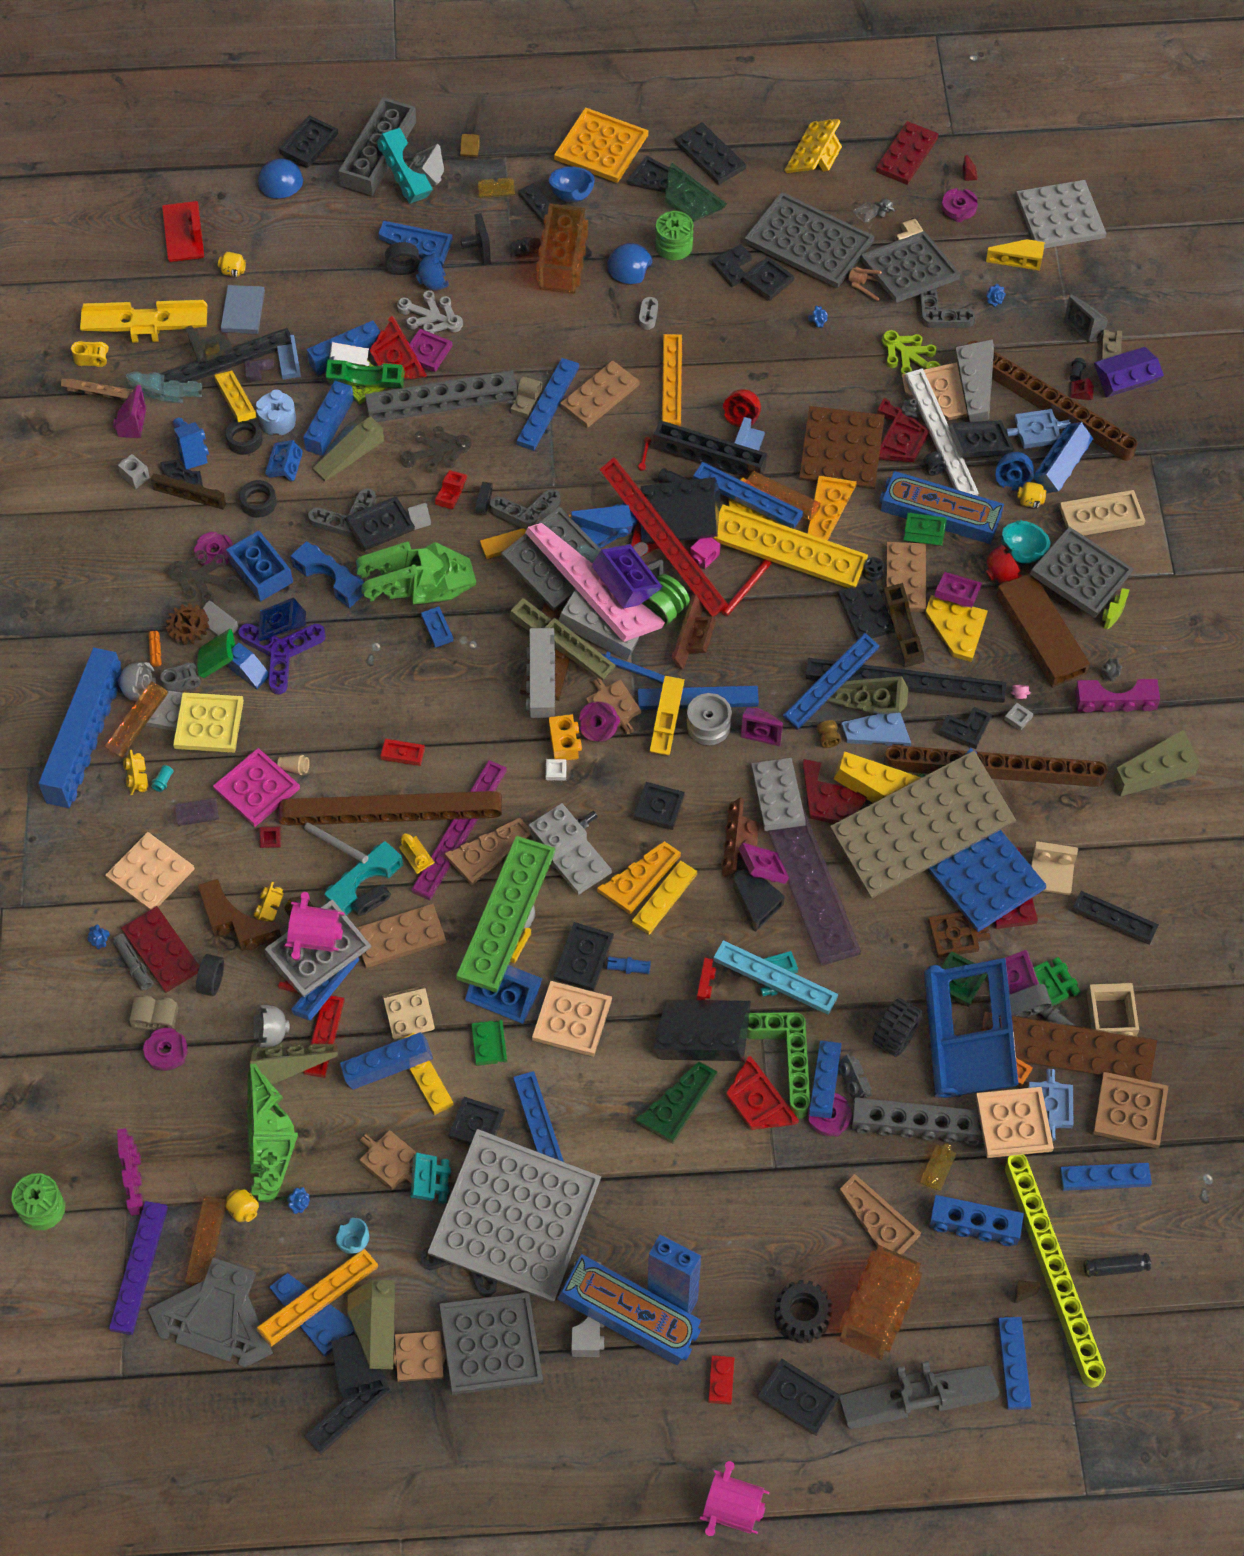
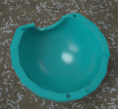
M1020 520L1003 528L1001 543L1006 548L1004 551L1006 554L1010 553L1016 562L1023 564L1034 563L1040 560L1050 548L1048 535L1043 529L1033 523Z

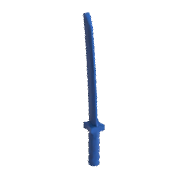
M607 651L606 655L602 654L615 664L616 667L645 676L662 684L664 683V675L612 657L611 652Z

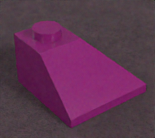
M137 385L118 410L117 418H114L113 427L117 430L118 437L141 438L147 409L141 385Z
M747 707L742 718L741 738L780 746L783 722L759 708Z

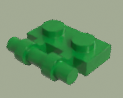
M1059 957L1052 960L1055 967L1051 968L1048 961L1033 967L1039 984L1046 986L1052 1006L1069 998L1067 990L1071 991L1073 996L1081 993L1078 988V982L1075 978L1071 977L1068 972L1069 968L1066 963H1062ZM1056 975H1061L1064 982L1061 983Z

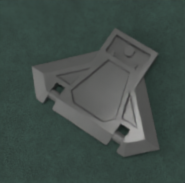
M213 1257L204 1281L148 1309L159 1336L168 1340L170 1333L177 1336L176 1343L229 1362L232 1356L239 1357L238 1365L248 1367L273 1354L269 1344L257 1331V1327L261 1323L248 1296L257 1272ZM176 1319L183 1321L181 1327L174 1325ZM238 1341L245 1343L243 1349L236 1347Z

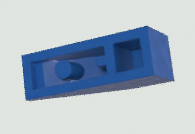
M629 505L571 511L570 518L577 525L609 536L625 537L631 534L633 527Z

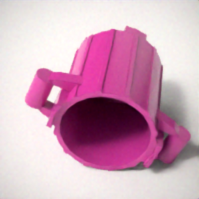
M307 892L301 893V903L291 902L293 907L285 948L294 949L291 954L294 961L300 960L301 948L330 952L339 951V948H335L336 940H342L343 929H341L342 923H339V915L344 916L345 913L338 910L307 906L310 900Z
M728 1461L725 1464L726 1469L724 1473L714 1470L716 1474L710 1488L703 1517L700 1516V1519L709 1522L705 1533L708 1536H713L717 1522L750 1534H758L757 1531L753 1530L755 1521L760 1522L764 1515L765 1503L761 1502L763 1493L769 1494L770 1491L730 1477L735 1465L733 1462Z

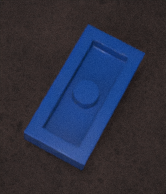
M440 607L421 613L435 648L453 642V636Z

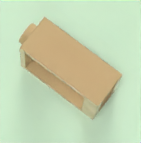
M1133 984L1090 985L1087 991L1091 1028L1137 1036L1139 1025ZM1125 1000L1129 1028L1100 1029L1096 1001Z

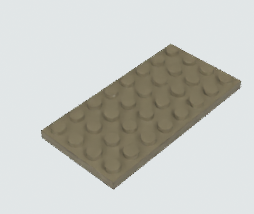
M972 751L830 826V829L869 897L872 899L1015 823L1016 819L976 752Z

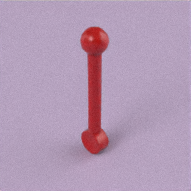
M645 437L644 439L645 447L642 461L638 465L640 471L646 469L645 460L648 446L651 443L650 437Z

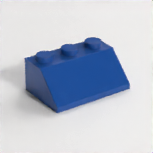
M508 965L497 993L470 984L465 1000L523 1024L537 997L542 978Z

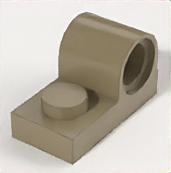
M525 376L521 378L518 396L511 407V414L529 418L543 391L541 381Z

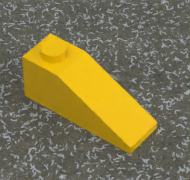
M1026 239L988 247L986 262L1040 271L1045 242Z

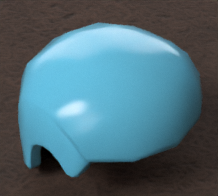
M350 1218L348 1224L340 1225L336 1235L338 1248L347 1254L362 1251L370 1239L366 1223L359 1218Z

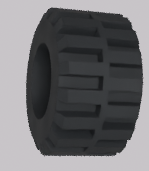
M900 997L894 1000L875 1030L873 1045L894 1057L900 1055L911 1041L920 1024L922 1010Z
M799 1280L797 1285L791 1282L788 1288L785 1286L781 1294H778L774 1319L776 1320L777 1328L782 1329L781 1334L784 1337L789 1335V1340L794 1341L795 1338L798 1339V1343H803V1340L811 1343L813 1338L818 1340L821 1338L822 1333L825 1334L832 1316L831 1298L828 1299L826 1290L821 1291L822 1286L817 1284L815 1287L813 1286V1281L808 1280V1284H804V1280ZM796 1303H807L815 1309L817 1315L809 1321H800L791 1314L790 1308Z

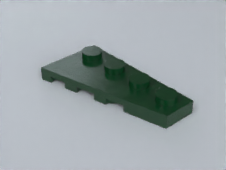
M699 1061L679 1079V1082L672 1088L670 1087L657 1102L655 1101L643 1115L636 1118V1123L673 1144L713 1083L718 1071Z

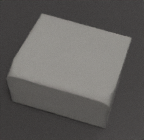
M426 503L408 508V515L415 526L414 530L431 525Z

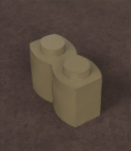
M148 995L135 997L129 1020L131 1027L142 1030L174 1029L179 1009L178 1004L171 998L155 1000Z

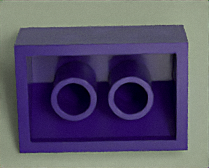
M1146 347L1094 362L1106 398L1155 383L1164 376L1158 358Z
M631 544L601 549L592 565L623 609L640 605L662 588V585Z

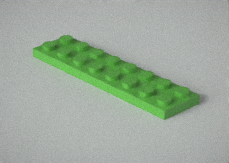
M519 836L515 837L456 975L457 980L497 993L554 857V847Z

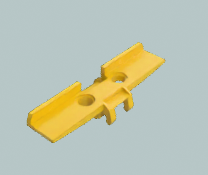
M204 300L156 301L157 309H134L131 307L130 302L86 303L82 305L80 330L130 331L132 343H138L137 334H151L152 341L159 342L158 334L160 330L207 327L208 306ZM122 319H127L129 322L124 323Z

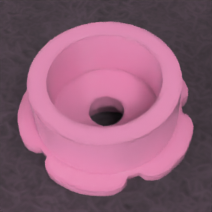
M1013 685V691L1011 692L1012 695H1015L1016 699H1025L1031 693L1028 685Z

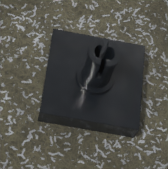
M482 213L474 214L476 235L460 238L462 249L478 246L484 266L490 265V240Z

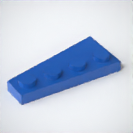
M383 221L378 234L380 240L390 244L408 242L415 245L419 250V256L422 258L435 253V257H438L442 266L453 241L452 234Z
M288 1273L270 1286V1290L284 1307L309 1289ZM330 1304L300 1325V1328L324 1357L333 1351L332 1341L338 1340L343 1336L355 1334L352 1321Z

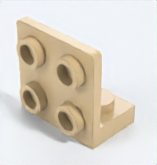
M1036 841L1032 857V868L1046 883L1044 892L1063 895L1071 894L1074 863L1078 852L1077 847Z
M424 985L382 995L393 1039L435 1029Z

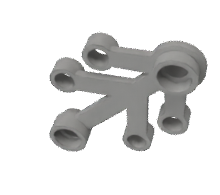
M428 290L423 294L424 301L428 304L430 310L412 304L408 298H401L397 303L400 314L406 315L414 312L425 316L419 319L409 317L407 319L409 329H416L418 326L424 325L425 331L434 334V332L448 329L450 332H458L463 326L462 318L454 315L451 308V299L447 296L440 299V306L445 310L447 316L440 314L434 301L433 291ZM439 321L442 323L434 325L432 322Z

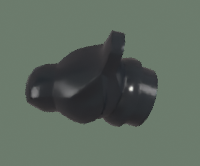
M523 237L521 240L517 239V241L512 242L515 256L530 255L537 248L541 247L540 238Z

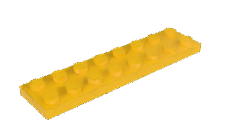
M723 504L719 512L718 537H711L720 544L847 588H856L868 555Z

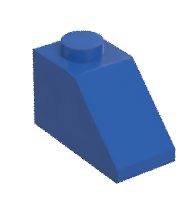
M238 643L231 649L233 660L227 664L228 668L258 689L269 678V672L253 652Z

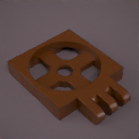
M962 912L933 916L928 919L937 958L948 957L951 951L958 955L979 952L978 942L991 939L990 934L987 933L989 931L988 926L977 932ZM955 920L964 923L967 927L960 928L956 925ZM946 921L948 928L945 931L937 932L936 928ZM956 931L958 936L952 937L950 932ZM971 936L970 944L962 947L961 937ZM948 939L952 942L953 948H943L939 940Z

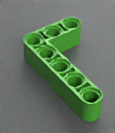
M796 1012L750 1013L748 1025L755 1024L757 1028L752 1029L748 1027V1039L786 1040L789 1107L798 1119L804 1118L808 1114L810 1103L806 1022L804 1016ZM796 1023V1024H798L800 1027H799V1028H793V1027L791 1026V1024ZM770 1024H776V1025H778L779 1027H778V1028H771L769 1025H770ZM798 1043L801 1047L795 1048L791 1044ZM800 1063L802 1067L796 1068L792 1064ZM801 1083L803 1087L796 1088L793 1084ZM802 1103L805 1107L797 1108L794 1104Z

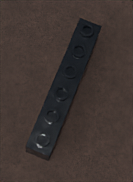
M662 420L659 421L653 434V448L696 462H704L712 467L757 481L761 480L766 468L767 453Z

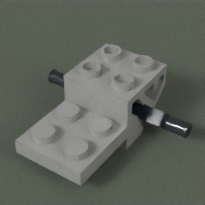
M563 803L530 823L529 832L535 842L555 848V854L550 866L553 869L556 868L577 895L611 874L612 869L587 841V832L584 829L589 826L590 822L598 818L596 812L592 811L584 817L575 819Z

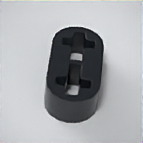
M482 482L476 502V514H487L493 491V483Z
M379 885L355 900L352 907L358 916L365 915L390 898L391 893L385 885Z

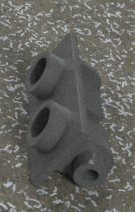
M847 1054L839 1063V1071L844 1078L853 1101L862 1095L864 1098L871 1096L872 1088L867 1078H859L860 1075L864 1074L859 1059L855 1058V1056L850 1057Z

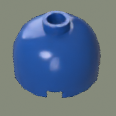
M435 253L426 256L420 261L418 265L419 274H416L420 285L424 284L427 289L433 291L449 286L448 280L445 281L444 276H446L438 257H435Z
M1022 452L1007 453L998 461L995 473L997 482L1004 488L1008 486L1012 487L1011 490L1013 491L1018 490L1019 487H1023L1025 482L1032 481L1034 477L1033 462Z

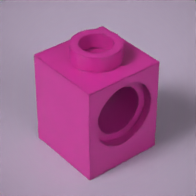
M711 537L699 539L691 547L690 555L698 566L706 569L720 555V543Z

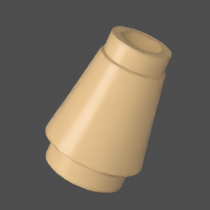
M304 755L279 757L278 766L282 770L302 775L309 770V758L304 757Z

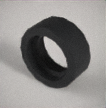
M397 242L390 245L385 251L386 268L389 272L396 275L413 273L418 269L420 263L418 248L408 242ZM399 256L411 257L409 260L406 261L393 260Z
M236 419L226 428V441L229 449L234 453L247 455L255 452L262 444L261 428L253 419L238 422ZM242 430H249L255 433V436L247 442H238L233 439V436Z
M253 480L248 482L241 488L239 493L241 508L244 513L251 517H265L273 512L277 505L275 490L266 481ZM262 492L269 495L268 501L261 505H252L247 502V498L254 493Z
M205 954L197 974V993L209 996L216 995L224 971L223 957Z

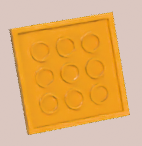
M585 107L554 154V160L572 167L583 168L594 175L618 183L648 137V130Z

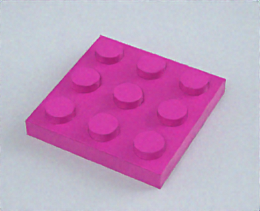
M258 748L213 785V789L256 827L280 806L281 800L289 799L300 789V785Z

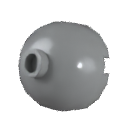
M135 662L123 669L118 679V684L126 698L137 702H147V699L150 698L153 688L156 687V678H152L151 673L154 672V669L150 663Z
M258 1005L256 1010H260L259 1015H254L253 1022L254 1039H259L256 1047H274L284 1039L285 1033L289 1032V1020H285L284 1013L275 1006Z

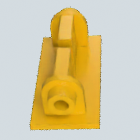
M130 750L127 757L124 758L123 767L124 770H127L126 786L129 787L130 795H133L135 790L145 792L148 787L146 773H139L146 771L144 757L140 753L133 755L132 750Z
M409 834L401 836L402 845L399 848L417 874L435 863L417 836L412 837Z
M271 882L268 887H264L261 892V905H257L253 914L257 920L274 922L277 910L271 908V905L278 908L284 895L282 888H272L274 882Z

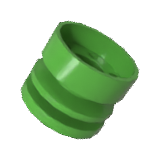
M670 211L662 214L657 219L655 247L661 257L667 260H680L692 252L694 224L687 214L680 211Z
M660 574L656 579L662 585V588L642 604L665 622L663 627H666L676 617L677 613H680L689 604L690 598L687 591L677 580L666 574Z
M41 1173L30 1174L23 1177L12 1191L14 1209L28 1228L34 1230L52 1228L62 1219L65 1213L64 1198L56 1182L50 1176Z

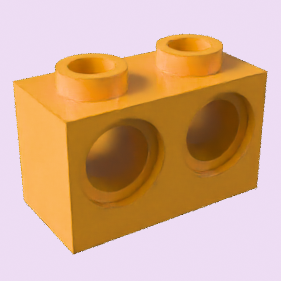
M573 714L549 717V730L554 759H578V751H582L581 740L576 738V734H579L578 722H574Z

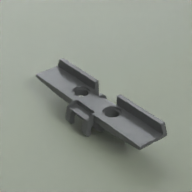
M929 1361L921 1363L922 1372L905 1375V1367H897L898 1382L841 1395L840 1402L847 1426L850 1429L908 1418V1413L915 1409L938 1405V1410L943 1411L996 1400L999 1396V1389L990 1365L933 1374V1372H930ZM942 1384L947 1386L948 1389H943ZM899 1393L901 1398L893 1400L891 1395Z

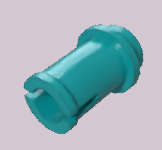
M162 765L156 779L152 780V788L158 792L167 788L166 784L174 772L173 769L167 765Z

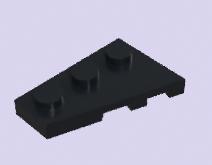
M649 156L643 159L627 179V185L676 195H682L691 183L689 177Z

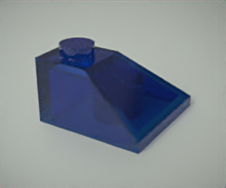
M294 597L261 610L258 640L263 641L304 627L306 625V611Z

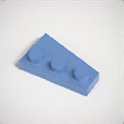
M901 713L876 714L841 722V728L847 743L868 745L872 743H885L886 746H891L892 744L911 746Z

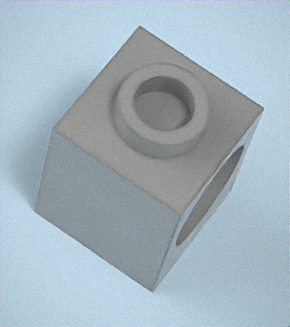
M133 454L118 464L121 477L135 489L150 478L147 466Z

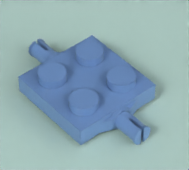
M1052 409L1015 414L1014 419L1017 428L1006 429L1008 436L1018 435L1024 449L1053 445L1060 436L1059 429L1065 428L1070 422L1069 420L1057 421Z
M1047 1069L1046 1081L1040 1083L1029 1082L1028 1088L1042 1087L1052 1141H1055V1129L1073 1128V1085L1055 1082V1070H1051L1050 1076V1069Z

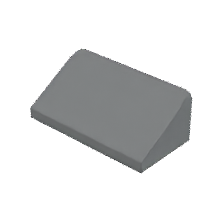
M210 600L206 603L203 609L209 618L208 624L210 628L208 629L218 636L229 628L232 629L234 634L239 629L237 621Z

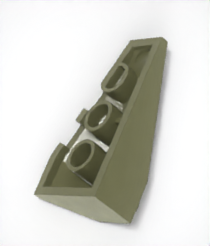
M360 416L342 430L313 467V470L326 482L384 442L383 428L371 416Z
M902 676L846 681L826 702L877 714L900 713L907 706L908 687Z
M282 1043L268 1048H258L254 1045L250 1063L256 1064L260 1072L265 1075L271 1084H274L337 1057L339 1047L338 1044H312L308 1048L295 1043L291 1047H282Z
M371 1280L348 1294L347 1315L349 1320L352 1321L355 1335L359 1338L362 1352L370 1369H393L394 1280Z

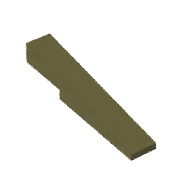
M524 598L510 611L509 618L529 632L530 628H554L555 649L602 681L615 668V664L555 618L551 620Z

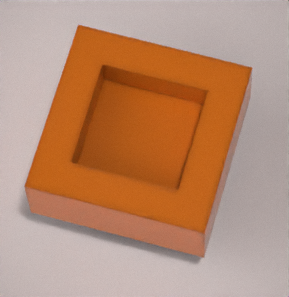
M1016 1058L1018 1086L1022 1087L1033 1067Z

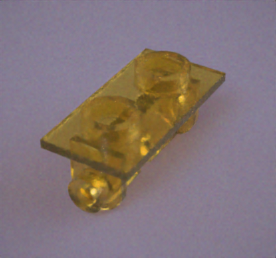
M498 178L497 182H494V179H481V181H478L479 198L515 195L514 178Z
M944 1143L943 1146H935L920 1181L921 1184L941 1191L957 1154L951 1150L952 1147L949 1144Z

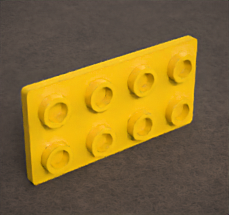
M828 119L810 123L788 162L785 172L793 173L814 170L817 164H819L823 172L829 171L842 148L835 135L840 120Z

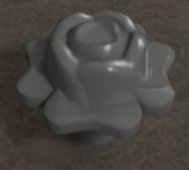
M882 198L880 202H875L879 209L878 216L884 218L886 213L890 211L895 212V209L892 207V201Z
M909 398L908 401H903L902 411L905 412L906 416L916 418L918 414L921 415L916 399Z
M1110 658L1106 663L1102 664L1101 674L1104 676V680L1114 681L1120 675L1122 666L1119 664L1118 659L1113 660Z

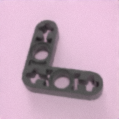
M937 288L930 290V295H927V292L920 294L921 319L925 327L969 328L974 325L976 315L970 309H939ZM932 302L934 306L928 307L924 303ZM951 316L953 320L947 321L944 317Z
M368 488L361 490L348 516L358 510L375 505V492ZM313 508L309 511L308 517L312 526L355 538L345 521L346 515L322 508ZM332 520L340 521L336 526L330 524Z
M547 490L528 508L503 497H495L490 501V511L504 520L527 529L538 524L560 505L561 496L558 490ZM545 508L543 511H537L536 509ZM511 512H518V514H516V515H511V514H509V513H511Z

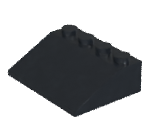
M715 477L641 486L640 490L679 541L718 537L721 492ZM641 524L642 543L656 544Z
M667 1000L656 1031L655 1052L660 1060L744 1061L751 1001Z

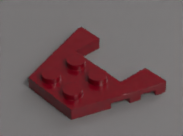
M884 398L877 410V414L885 415L884 417L893 420V423L881 443L879 459L914 463L929 435V430L912 417H907L899 407L895 408L888 399Z
M803 759L810 819L835 824L862 810L863 805L867 801L865 795L860 792L856 793L845 786L818 781L821 762Z

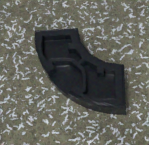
M179 459L160 462L163 474L169 478L181 479L187 483L203 486L201 472L186 470L181 465Z

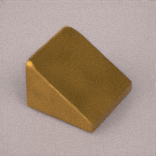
M462 134L460 156L478 157L480 147L479 135Z

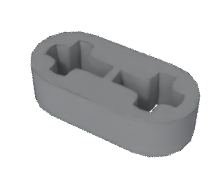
M647 297L642 301L639 315V325L642 329L650 330L655 326L658 313L657 299ZM650 317V320L648 322H645L646 318Z

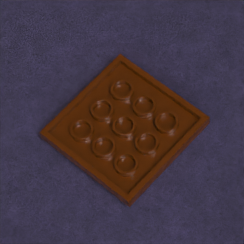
M809 406L799 480L818 482L819 476L856 481V487L875 489L885 415Z

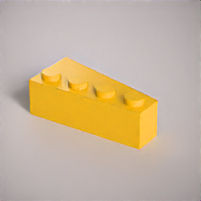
M845 751L838 761L834 780L856 793L860 792L865 795L866 799L872 803L921 779V777Z

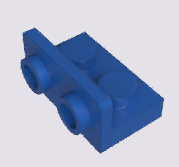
M294 440L274 443L265 472L269 478L285 475L289 481L295 480L303 451Z

